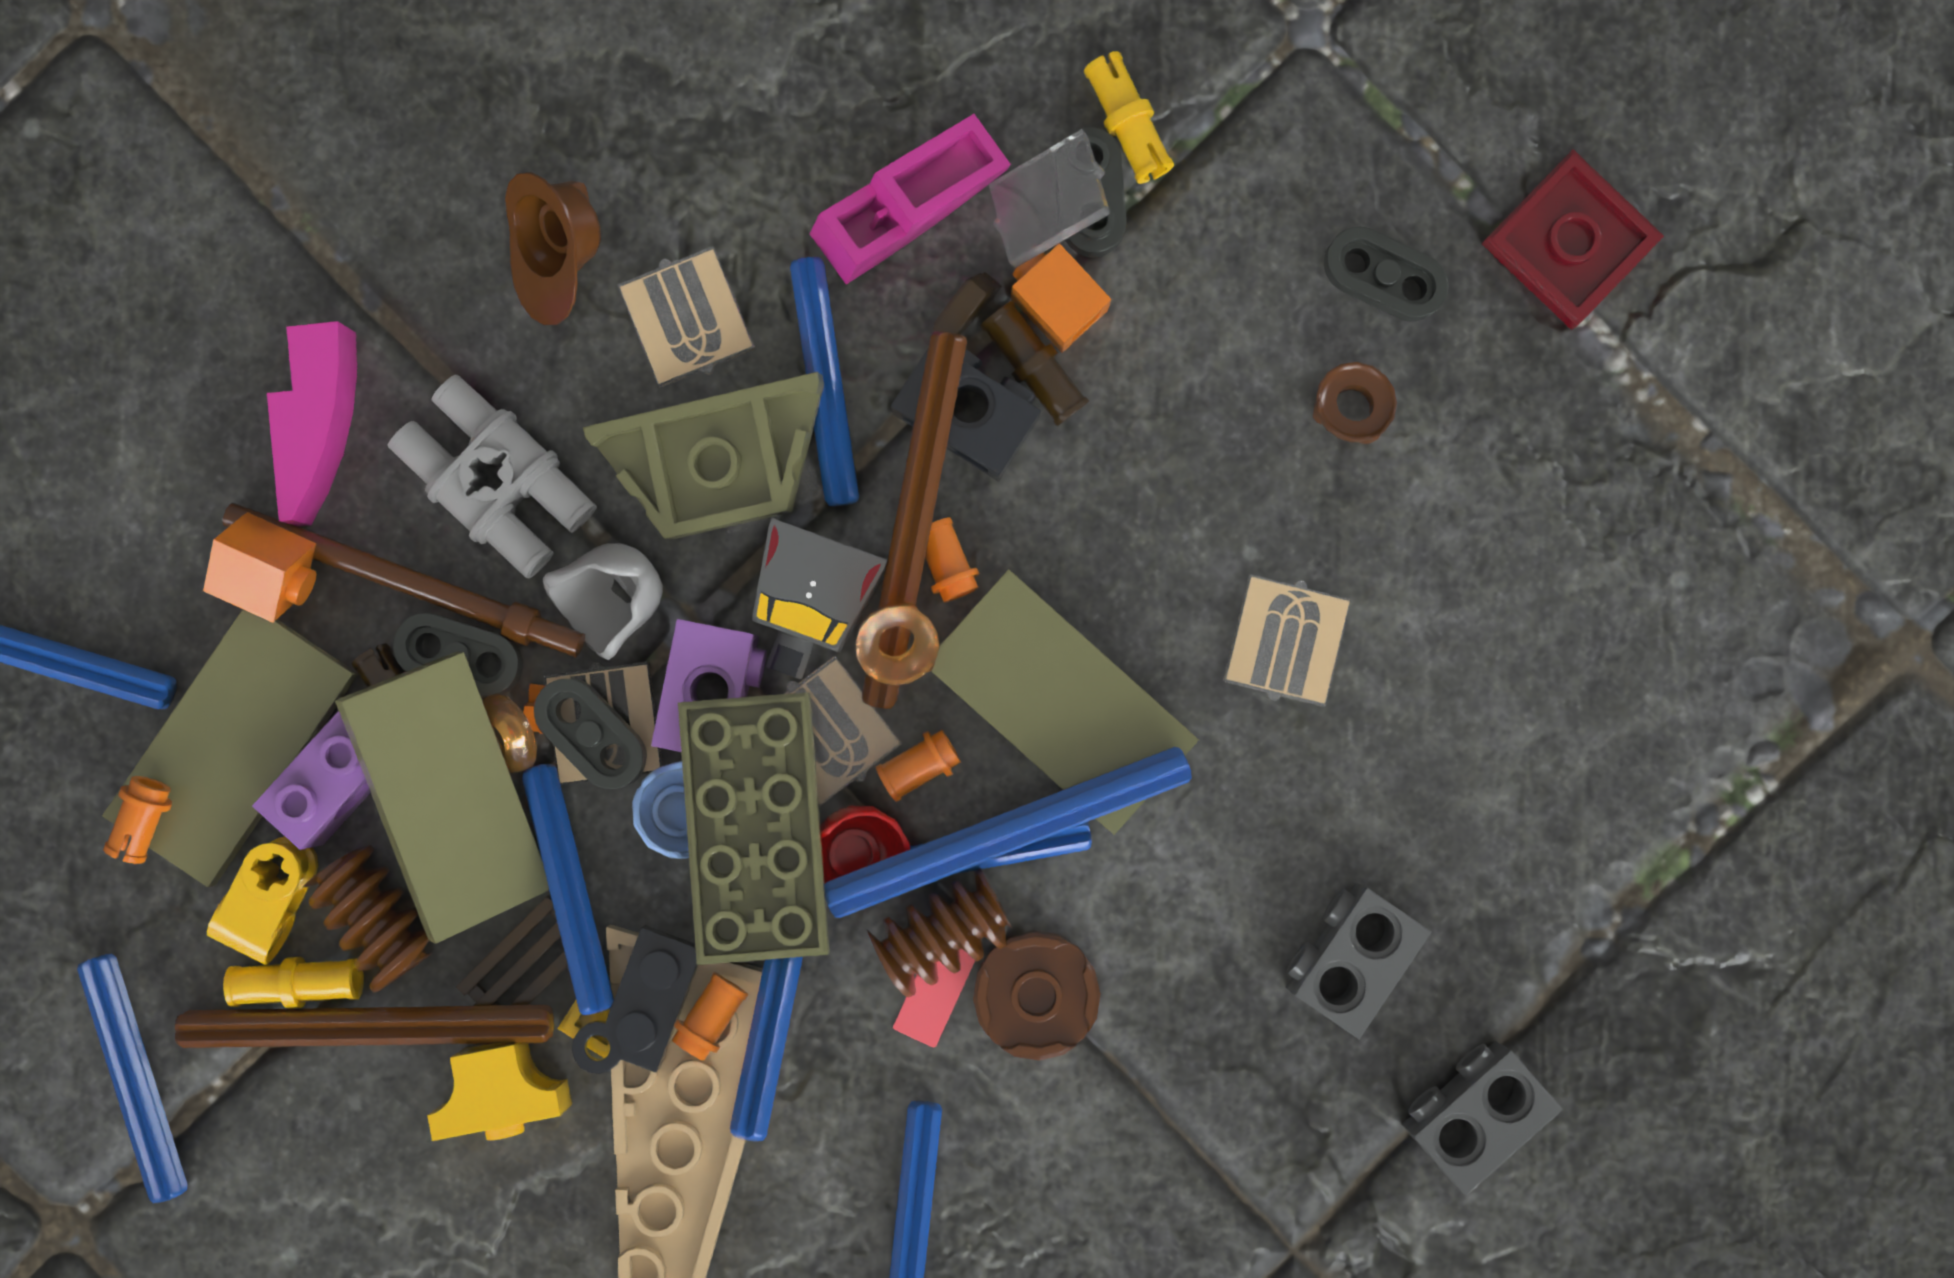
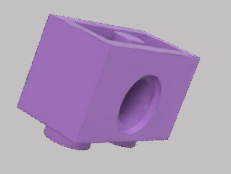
M677 619L651 746L681 752L678 702L698 701L696 694L697 685L704 676L711 673H717L722 676L728 685L729 693L727 699L747 697L749 686L760 687L767 651L757 648L759 636Z
M339 711L252 805L254 809L300 850L324 845L371 793Z

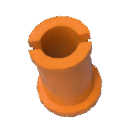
M950 517L932 522L925 555L926 562L936 583L931 586V590L934 594L940 593L944 603L956 600L979 589L975 577L980 574L978 568H970Z
M927 730L922 733L923 741L884 764L875 766L882 783L895 802H898L906 794L942 773L947 777L953 775L951 768L961 763V760L943 730L933 735Z
M133 776L129 785L122 786L118 796L123 802L110 837L105 842L103 851L110 857L117 859L120 850H126L131 837L123 861L133 864L144 863L162 812H167L171 809L172 801L168 798L171 788L158 780L143 776Z
M715 972L710 977V982L684 1021L677 1019L673 1025L678 1031L672 1038V1041L684 1051L702 1061H705L710 1051L718 1052L720 1045L716 1041L742 1001L749 995L735 983Z

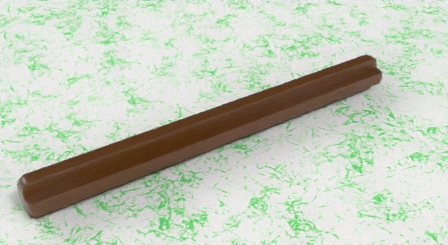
M936 331L930 336L861 696L863 703L872 707L891 709L898 699L967 345L966 337L957 333Z
M548 1005L188 1010L177 1016L174 1026L176 1030L175 1041L182 1048L544 1043L553 1036L554 1013L553 1009Z

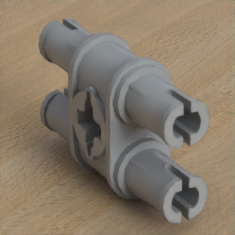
M453 375L435 391L431 400L470 437L469 446L459 456L453 457L417 422L410 421L395 433L389 441L388 447L427 484L425 491L428 494V499L432 503L439 502L470 531L469 538L473 542H479L480 544L488 542L524 577L529 579L547 564L554 552L515 516L516 506L524 498L532 496L570 532L579 529L593 515L597 506L558 469L560 461L557 459V454L553 450L546 451L516 423L517 417L512 411H506L505 409L497 411L460 376ZM488 464L500 468L497 475L503 483L498 489L485 486L488 478L482 471Z

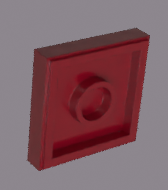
M1573 149L1481 244L1572 330L1600 304L1664 235Z

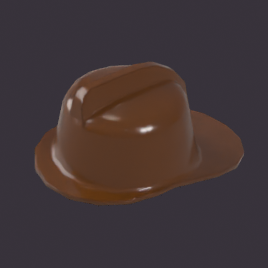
M532 172L518 173L508 183L505 195L510 234V264L513 285L521 305L532 319L543 325H557L569 316L576 301L577 271L598 251L601 241L599 221L595 210L589 202L587 188L584 183L568 181L549 184L543 177Z

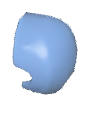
M682 761L662 766L648 774L642 780L641 786L636 790L632 801L633 825L647 847L671 859L689 858Z

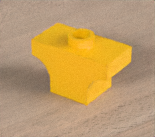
M496 1043L465 1047L450 1057L454 1078L451 1098L447 1103L442 1104L427 1115L432 1141L485 1131L486 1140L512 1137L525 1131L524 1123L561 1116L572 1105L568 1079H553L540 1072L532 1060L529 1043Z

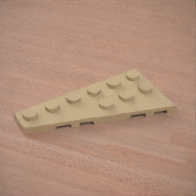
M610 924L606 927L607 950H609L610 985L615 999L639 933ZM742 962L698 966L679 1020L684 1021L710 982V977L714 972L735 983L749 994L742 1001L716 1041L720 1045V1049L717 1053L710 1051L705 1061L687 1053L672 1041V1038L678 1031L675 1028L662 1065L657 1073L620 1060L619 1064L611 1069L614 1154H616L617 1161L616 1215L619 1218L620 1247L618 1278L707 1277L746 1140L733 1136L730 1131V1123L763 968Z

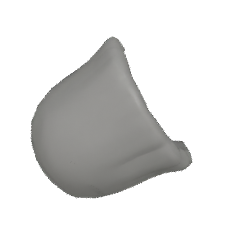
M607 543L598 546L571 564L548 572L543 578L546 593L561 615L567 619L569 625L574 630L585 634L584 641L590 649L607 660L613 658L625 640L652 617L658 608L663 593V584L652 563L639 550L624 544ZM614 580L631 597L630 603H626L611 590Z

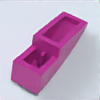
M972 114L875 172L868 185L819 213L811 229L810 236L844 283L848 284L943 220L1008 170L1011 164L976 115Z
M338 321L286 327L292 391L267 393L278 517L280 522L298 527L312 525L330 491L344 454L353 416L357 380L356 332Z

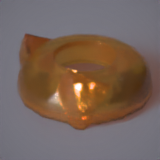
M911 601L884 606L871 613L861 624L855 642L857 660L865 673L880 683L893 686L912 683L923 677L927 672L932 671L939 651L938 632L930 618L919 611L917 605ZM895 626L905 627L914 634L912 647L908 652L900 656L886 655L878 647V640L881 634Z
M496 693L484 698L482 702L494 734L496 736L495 727L504 742L503 746L496 736L508 771L510 773H517L531 768L536 761L537 745L534 732L527 717L518 705L505 695Z

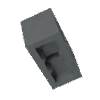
M1355 883L1350 892L1344 888L1341 889L1329 903L1322 917V920L1328 925L1316 943L1313 945L1308 941L1305 942L1292 958L1286 970V973L1292 978L1286 985V988L1296 997L1360 1040L1432 931L1369 888ZM1379 913L1385 925L1382 938L1374 945L1361 946L1356 938L1358 922L1367 914ZM1345 967L1349 975L1347 990L1337 998L1328 999L1322 997L1319 988L1322 975L1330 968Z
M1497 1041L1493 1042L1489 1047L1481 1044L1469 1051L1456 1066L1459 1074L1441 1090L1435 1086L1416 1098L1408 1109L1411 1116L1401 1124L1465 1196L1563 1110L1517 1056ZM1511 1076L1514 1088L1509 1100L1501 1105H1490L1488 1089L1492 1082L1499 1077ZM1454 1119L1464 1120L1466 1124L1464 1139L1454 1147H1441L1439 1134L1442 1127Z

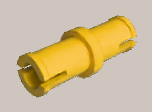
M1118 51L1110 52L1107 56L1110 61L1108 64L1104 55H1102L1085 67L1084 74L1089 79L1107 116L1104 120L1107 132L1112 136H1117L1133 169L1137 183H1147L1150 180L1149 173H1152L1151 175L1155 180L1174 167V162L1168 156L1150 119L1154 115V110L1149 100L1140 98L1123 63L1121 53Z
M287 957L281 964L228 967L224 976L223 990L226 1003L230 1007H238L244 1004L282 1003L287 1009L304 1007L307 1001L344 998L349 1000L359 999L363 991L364 974L363 971L358 972L354 967V963L357 960L355 958L348 959L347 961L306 963L302 957Z

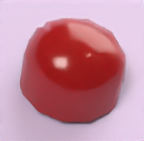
M847 806L832 812L820 824L824 884L911 850L910 843L899 823L873 806Z

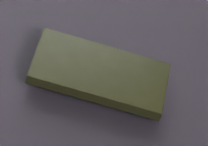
M1009 569L924 663L931 672L1063 790L1173 747H1179L1184 755H1186L1199 741L1196 736ZM1145 800L1096 818V820L1115 835Z
M242 609L122 785H129L133 776H143L158 780L171 788L168 796L172 801L170 811L162 812L149 848L206 887L216 886L262 818V815L252 805L321 731L337 707L335 700L344 697L359 674L278 619L272 623ZM119 791L102 815L113 824L123 802L118 796Z
M456 651L335 700L429 941L437 944L549 891L541 856L464 652Z
M810 692L678 702L697 965L828 955L830 950Z

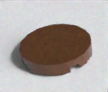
M1033 930L1009 936L1006 938L1007 945L1004 948L994 947L989 951L977 971L973 1001L979 1024L995 1044L1014 1057L1041 1061L1064 1055L1084 1039L1097 1019L1101 993L1095 969L1077 945L1059 934Z

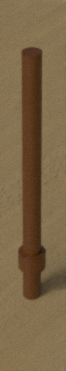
M231 503L225 510L223 516V526L229 527L242 515L249 512L315 542L316 547L313 560L501 630V636L514 642L528 646L532 641L575 658L580 654L584 645V633L541 618V611L516 601L511 606L295 525L280 522L279 519L236 503Z

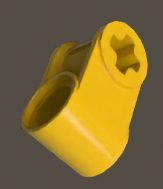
M284 836L270 843H263L250 850L244 858L229 891L216 908L208 925L207 936L264 965H268L278 954L291 932L296 913L309 887L303 888V886L317 873L318 858L313 847L300 850ZM278 856L284 858L281 869L289 874V877L282 880L277 877L279 866L272 862V859Z

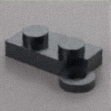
M647 925L641 927L607 1020L589 1022L577 1032L573 1039L572 1053L574 1060L580 1068L589 1073L601 1074L610 1071L619 1064L620 1060L657 1073L662 1065L675 1030L673 1025L679 1019L699 966L696 960L695 943ZM600 1035L609 1041L610 1053L607 1057L597 1059L589 1054L587 1043L590 1037Z

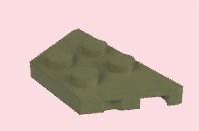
M814 372L583 427V431L589 443L599 449L617 472V479L628 493L636 497L646 510V516L665 539L673 540L791 513L824 388L823 375Z

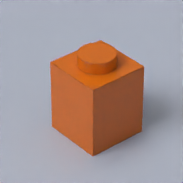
M1060 243L1047 255L1040 248L1035 250L1012 274L1017 282L1012 286L1011 299L1061 353L1108 311L1112 300Z
M246 512L213 539L203 591L274 623L293 604L302 605L310 595L317 575L316 571L311 569L316 543Z

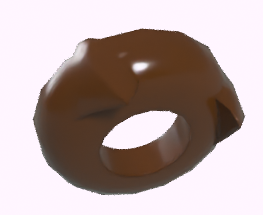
M1360 362L1340 364L1328 371L1318 385L1313 419L1317 423L1323 424L1325 429L1338 439L1353 443L1370 444L1379 439L1395 418L1397 408L1395 389L1386 375L1371 365ZM1347 390L1360 392L1369 402V416L1361 421H1353L1344 417L1337 406L1338 394Z

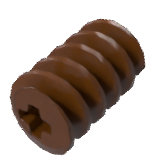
M368 845L337 859L306 882L303 888L319 884L308 900L312 909L334 905L324 920L327 930L349 926V929L339 941V946L343 951L364 947V950L354 963L356 970L361 972L379 967L380 970L369 984V988L375 993L404 976L434 952L426 953L424 951V947L429 942L425 930L411 933L408 929L418 915L416 907L396 912L393 908L405 892L400 886L382 892L378 886L390 871L387 866L368 871L363 867L374 852L372 845Z
M981 868L974 871L976 891L971 893L963 884L956 880L951 883L953 903L947 904L939 895L933 892L929 894L931 915L926 917L911 904L906 907L908 927L903 929L888 916L883 919L885 939L880 941L867 930L887 975L904 996L910 998L916 993L915 973L931 986L939 981L938 961L954 974L960 971L961 960L959 950L961 949L976 961L983 959V937H986L999 949L1007 945L1005 926L1009 925L1011 928L1012 926Z

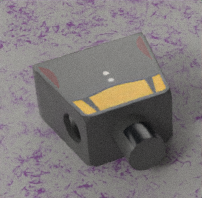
M772 518L768 527L752 621L778 630L766 667L802 680L814 644L841 653L885 576L887 559Z

